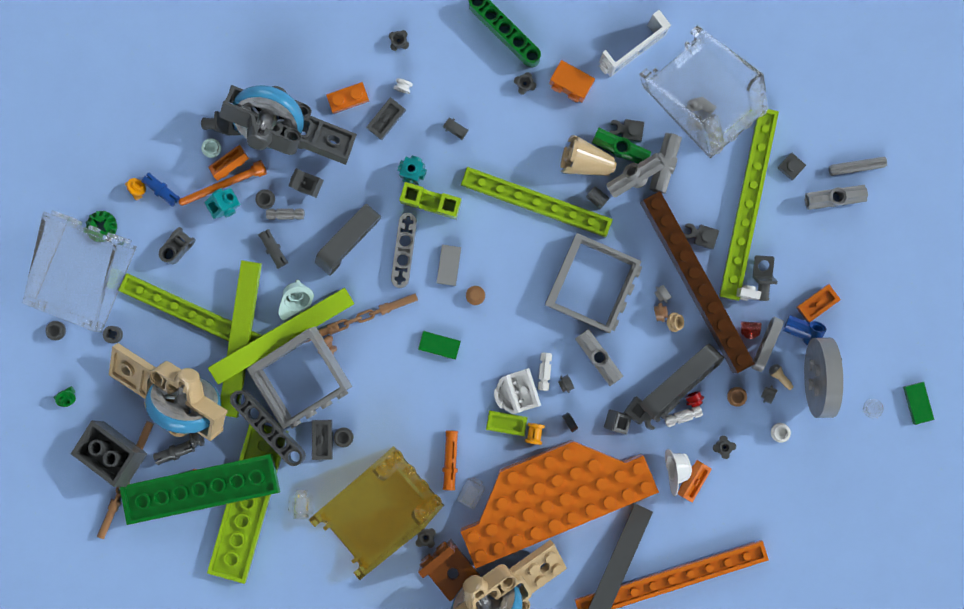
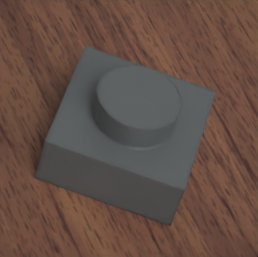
M790 153L778 166V169L792 181L804 169L806 164L796 155Z

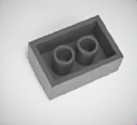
M92 420L71 452V455L113 487H127L147 453L106 422Z

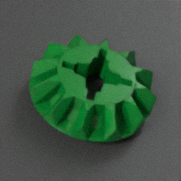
M96 211L89 215V219L86 221V231L89 237L96 241H108L117 231V221L109 212ZM96 221L104 222L103 226L106 231L101 229L97 231L98 225Z

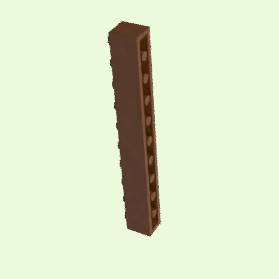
M661 191L644 199L640 203L732 373H739L755 364Z

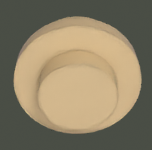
M671 313L668 316L667 326L671 332H677L684 327L682 315Z

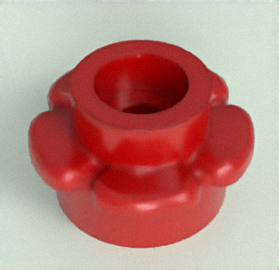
M700 391L690 393L685 397L687 400L686 405L697 407L703 403L704 396L701 395Z

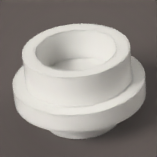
M777 423L771 428V437L776 442L783 443L790 438L791 431L786 424Z

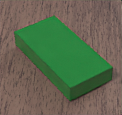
M423 331L418 350L456 360L461 341Z
M919 382L903 386L913 424L917 425L935 420L925 383Z

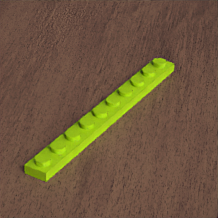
M761 107L758 109L719 297L740 300V297L736 296L737 289L742 288L779 111Z

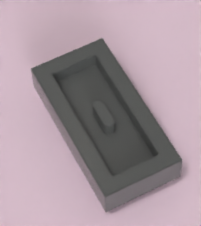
M390 97L366 128L380 140H383L405 113L406 109Z
M312 420V460H332V420Z

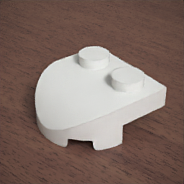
M529 368L502 377L494 390V397L498 406L511 414L541 406Z

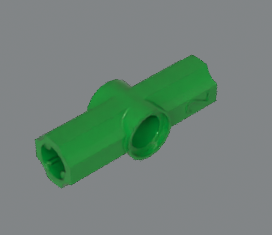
M598 128L592 140V144L632 163L639 164L651 155V151L630 142L627 138L616 136L601 128ZM619 143L624 144L626 151H618L616 145Z

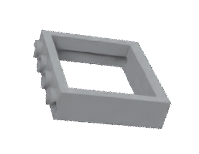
M576 233L545 306L606 333H611V330L615 331L619 320H617L619 312L623 313L627 302H624L627 294L631 295L635 285L632 284L634 277L638 278L641 273V261ZM580 244L631 265L606 325L555 303Z
M316 326L305 330L247 368L283 429L289 426L293 429L301 424L300 419L303 417L309 419L317 414L316 409L319 407L325 409L333 404L332 399L335 397L338 400L348 394L347 390L352 387ZM311 339L340 387L291 417L263 369Z

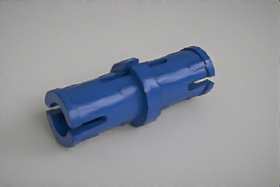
M150 172L146 174L147 177H143L141 182L153 190L157 197L160 196L169 203L170 206L173 207L179 201L180 197L167 188L166 183H161Z

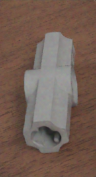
M665 133L660 153L658 152V155L665 164V168L653 174L649 190L653 192L661 191L663 194L666 193L671 174H673L676 167V156L682 137L672 133Z
M658 153L653 154L639 164L630 163L625 167L623 174L606 184L607 188L614 198L632 187L641 188L647 183L650 176L665 168V164Z
M865 185L805 193V206L807 210L867 202L868 192ZM833 193L839 195V202L834 201Z
M589 329L575 338L609 386L623 377L608 353L602 348ZM597 352H601L604 355V360L601 363H597L594 360V355Z

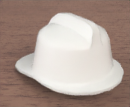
M667 449L665 451V464L668 471L671 493L673 496H676L679 484L690 478L692 467L687 454L672 453L671 450Z

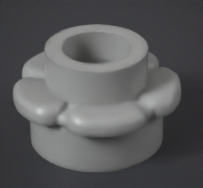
M665 286L656 287L657 291L654 293L658 300L668 303L667 300L672 297Z

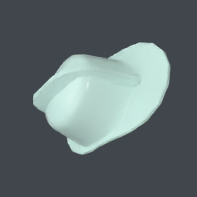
M296 279L294 283L287 285L283 290L278 313L285 322L310 308L313 301V291L301 283L300 280Z

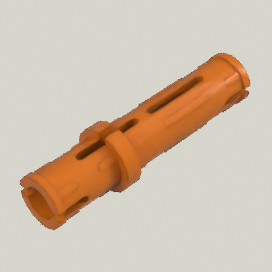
M446 430L445 462L442 468V472H444L443 490H455V476L458 472V468H456L458 431Z

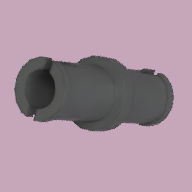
M267 229L258 234L267 249L266 253L270 254L276 268L279 269L281 266L283 267L288 264L280 250V244L276 243L270 230Z
M188 440L176 446L171 445L169 449L154 453L153 458L154 460L158 459L155 462L157 465H161L172 459L174 461L178 460L180 456L194 452L195 448L191 446V442Z

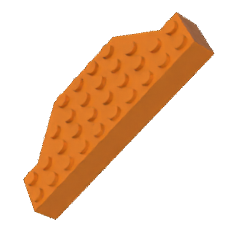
M570 440L500 469L479 521L462 527L460 532L475 568H479L659 493L645 457L641 453L622 461Z

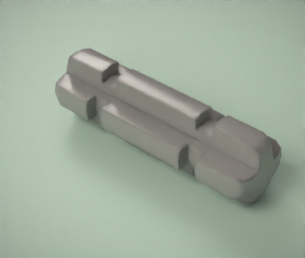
M303 209L266 210V218L269 220H275V218L278 220L304 219L305 216Z

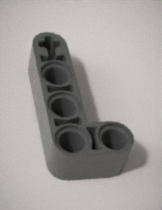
M365 204L318 252L315 264L329 276L332 275L340 266L342 259L379 222L381 216L368 204Z

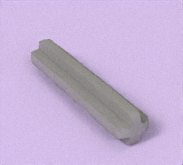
M886 157L833 164L829 166V174L834 176L884 168L887 166Z

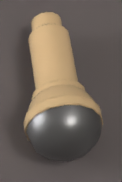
M775 364L770 367V375L778 379L785 388L791 390L794 387L783 374L781 366Z

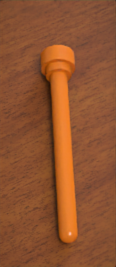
M261 160L254 162L251 168L180 198L179 204L184 206L212 194L220 188H226L252 176H264L267 174L266 168Z

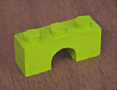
M408 182L404 183L399 200L401 204L457 220L462 199L445 193H435Z

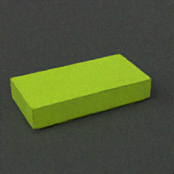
M489 410L486 430L525 436L528 417Z

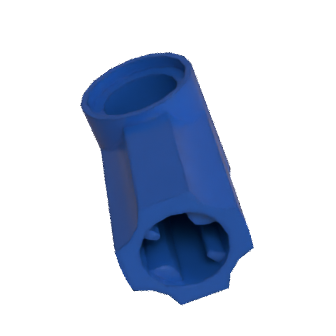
M791 315L788 317L783 329L786 333L802 338L806 345H808L812 338H823L827 330L825 325L820 322L812 321L809 323Z

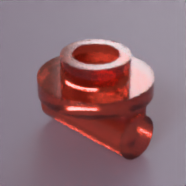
M741 321V334L748 339L758 337L761 333L762 323Z

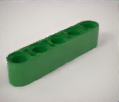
M469 0L471 12L527 67L533 68L539 64L541 57L539 48L490 0H481L482 4L480 6L473 5L472 2L474 0ZM494 13L496 18L490 20L486 18V15ZM503 26H506L510 29V31L508 33H502L499 29ZM515 40H521L523 42V45L521 47H516L513 44V42ZM534 53L537 59L529 60L527 55Z

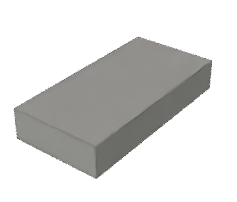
M442 245L436 283L456 286L461 247Z

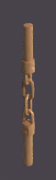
M415 293L391 303H384L379 305V309L375 311L371 309L358 313L354 319H342L328 324L327 327L318 331L321 336L332 335L347 329L349 324L357 321L364 323L373 319L375 314L381 313L385 315L391 312V310L418 301ZM370 312L369 315L371 317L361 320L362 317H359ZM344 322L346 326L339 328L338 324Z
M146 421L136 444L142 450L154 423ZM116 487L117 495L115 499L110 501L107 514L97 535L98 538H105L113 517L119 510L121 505L119 501L121 497L120 487Z

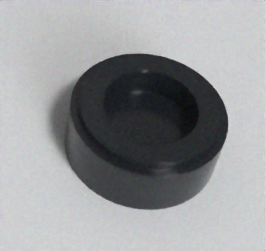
M570 413L562 416L572 433L578 429Z

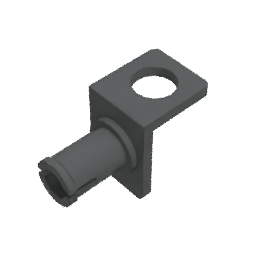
M219 111L214 112V118L203 117L201 120L203 130L214 129V131L225 135H241L234 129L233 122L219 117Z
M756 255L754 257L752 277L758 283V291H761L760 301L769 300L770 284H777L778 282L773 277L775 259L773 256ZM763 260L769 262V268L765 271H761L758 268L759 263Z

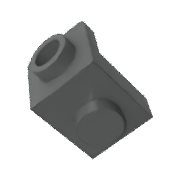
M296 168L291 176L289 187L317 198L324 180Z

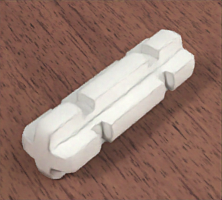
M543 352L540 355L542 363H540L538 379H540V382H538V390L548 391L550 385L548 380H550L551 364L549 363L552 361V354Z
M700 406L692 407L691 410L686 409L674 413L673 416L669 415L664 420L667 427L675 426V423L681 424L692 420L693 417H701L703 412Z

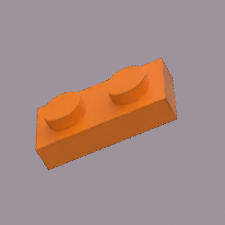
M363 82L326 94L333 114L370 102Z
M239 144L208 168L213 177L218 181L228 176L236 167L242 166L249 158Z
M827 284L796 308L806 322L810 323L841 299L830 284Z
M696 460L692 466L690 478L681 484L677 494L693 503L712 469Z

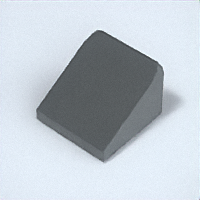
M594 187L586 196L599 209L609 200V197L597 187Z
M609 410L604 428L627 435L631 418L624 413Z

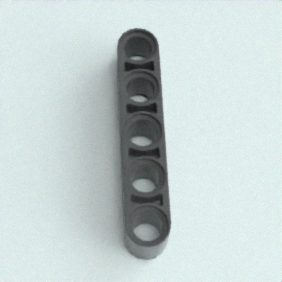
M707 344L642 401L640 407L653 420H657L716 369L724 360V356L711 344Z
M235 391L231 395L230 402L232 406L288 465L297 466L305 460V451L248 391ZM239 394L244 395V404L238 403L237 396ZM253 408H256L259 412L257 419L251 417L250 412ZM266 422L272 425L271 433H267L264 430ZM279 437L285 438V447L278 445L277 440ZM292 451L299 453V461L296 462L291 459Z

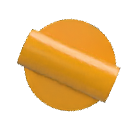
M132 178L125 183L127 190L136 201L141 199L142 195L146 192L145 184L137 178Z

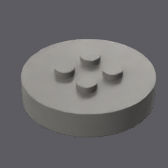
M830 337L812 338L808 343L805 354V393L808 407L815 418L836 417L842 403V360L837 343Z

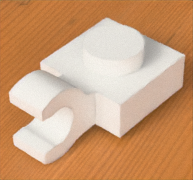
M742 285V288L737 289L736 296L744 301H748V299L759 300L761 291H756L754 286Z

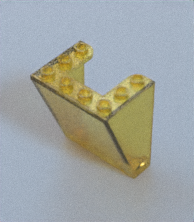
M393 446L316 512L309 521L314 527L321 522L325 523L326 525L323 527L325 531L329 527L353 554L354 558L351 562L353 564L356 561L359 563V568L353 573L361 580L423 530L442 509L444 504L440 497L429 488L428 483L416 473V469L405 460L403 454Z

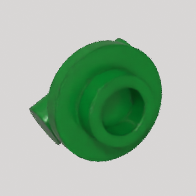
M70 386L55 395L56 404L61 407L72 405L76 400L74 388Z

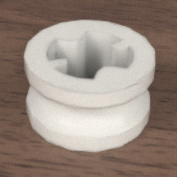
M397 78V85H394L393 88L399 92L410 94L409 88L413 84L407 80Z

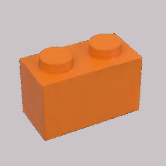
M561 60L550 79L549 85H551L554 91L567 94L570 100L583 103L595 78Z

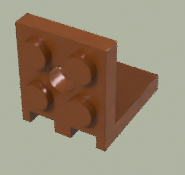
M452 539L447 543L444 541L437 546L433 555H430V553L421 560L418 571L422 578L429 575L449 601L456 597L467 578L474 575L480 576ZM455 568L458 570L459 575L456 578H450L447 571Z

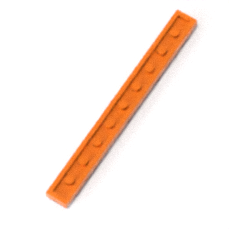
M762 540L621 584L611 609L627 606L768 561L764 543ZM595 593L575 599L577 609H588Z

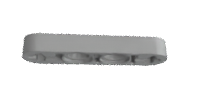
M411 213L402 214L398 224L391 281L397 288L406 287L410 278L417 220ZM407 217H410V220L413 221V224H410L408 229L412 231V234L401 232V229H406V224L403 223V220H406ZM409 236L411 243L408 246H402L400 244L401 237ZM400 255L408 257V263L404 266L399 265L397 262ZM396 267L407 269V272L403 271L402 276L406 280L401 285H398V281L395 280V277H399L400 271H396Z

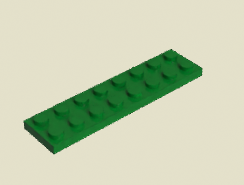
M272 453L128 484L127 487H120L126 524L130 525L280 493Z

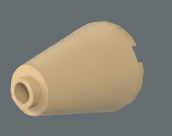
M571 135L568 142L571 143L569 147L564 148L560 167L564 168L561 170L562 173L604 176L614 173L617 163L613 156L578 136Z

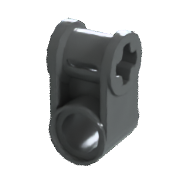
M178 227L160 248L159 258L168 264H176L194 245L196 239L190 238L183 232L181 227ZM169 250H173V257L169 260L166 259V253Z

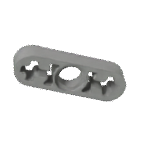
M777 317L771 319L753 361L755 364L751 366L752 369L759 372L764 370L783 327V320Z

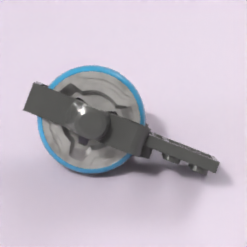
M231 85L219 114L220 118L233 122L237 131L247 139L248 145L255 150L268 148L293 155L297 152L298 148L307 149L345 165L357 135L310 116L312 110L308 105L294 100L279 86L257 85L241 89Z

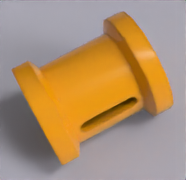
M528 422V437L525 439V442L542 445L541 435L545 425Z

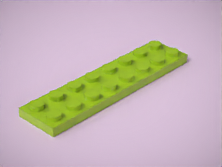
M249 424L239 460L273 453L276 472H278L281 457ZM264 424V430L267 433H271L272 426ZM279 437L277 443L280 447H285L286 440L283 437ZM271 495L226 504L207 574L243 584L246 583Z

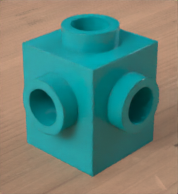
M412 155L411 158L406 156L404 161H400L397 171L400 172L399 176L403 182L419 185L420 180H424L427 169H425V164L421 158ZM409 166H414L415 170L409 172L408 168Z
M220 188L214 191L204 202L213 219L225 216V218L230 217L236 213L235 209L241 205L231 188L226 190Z

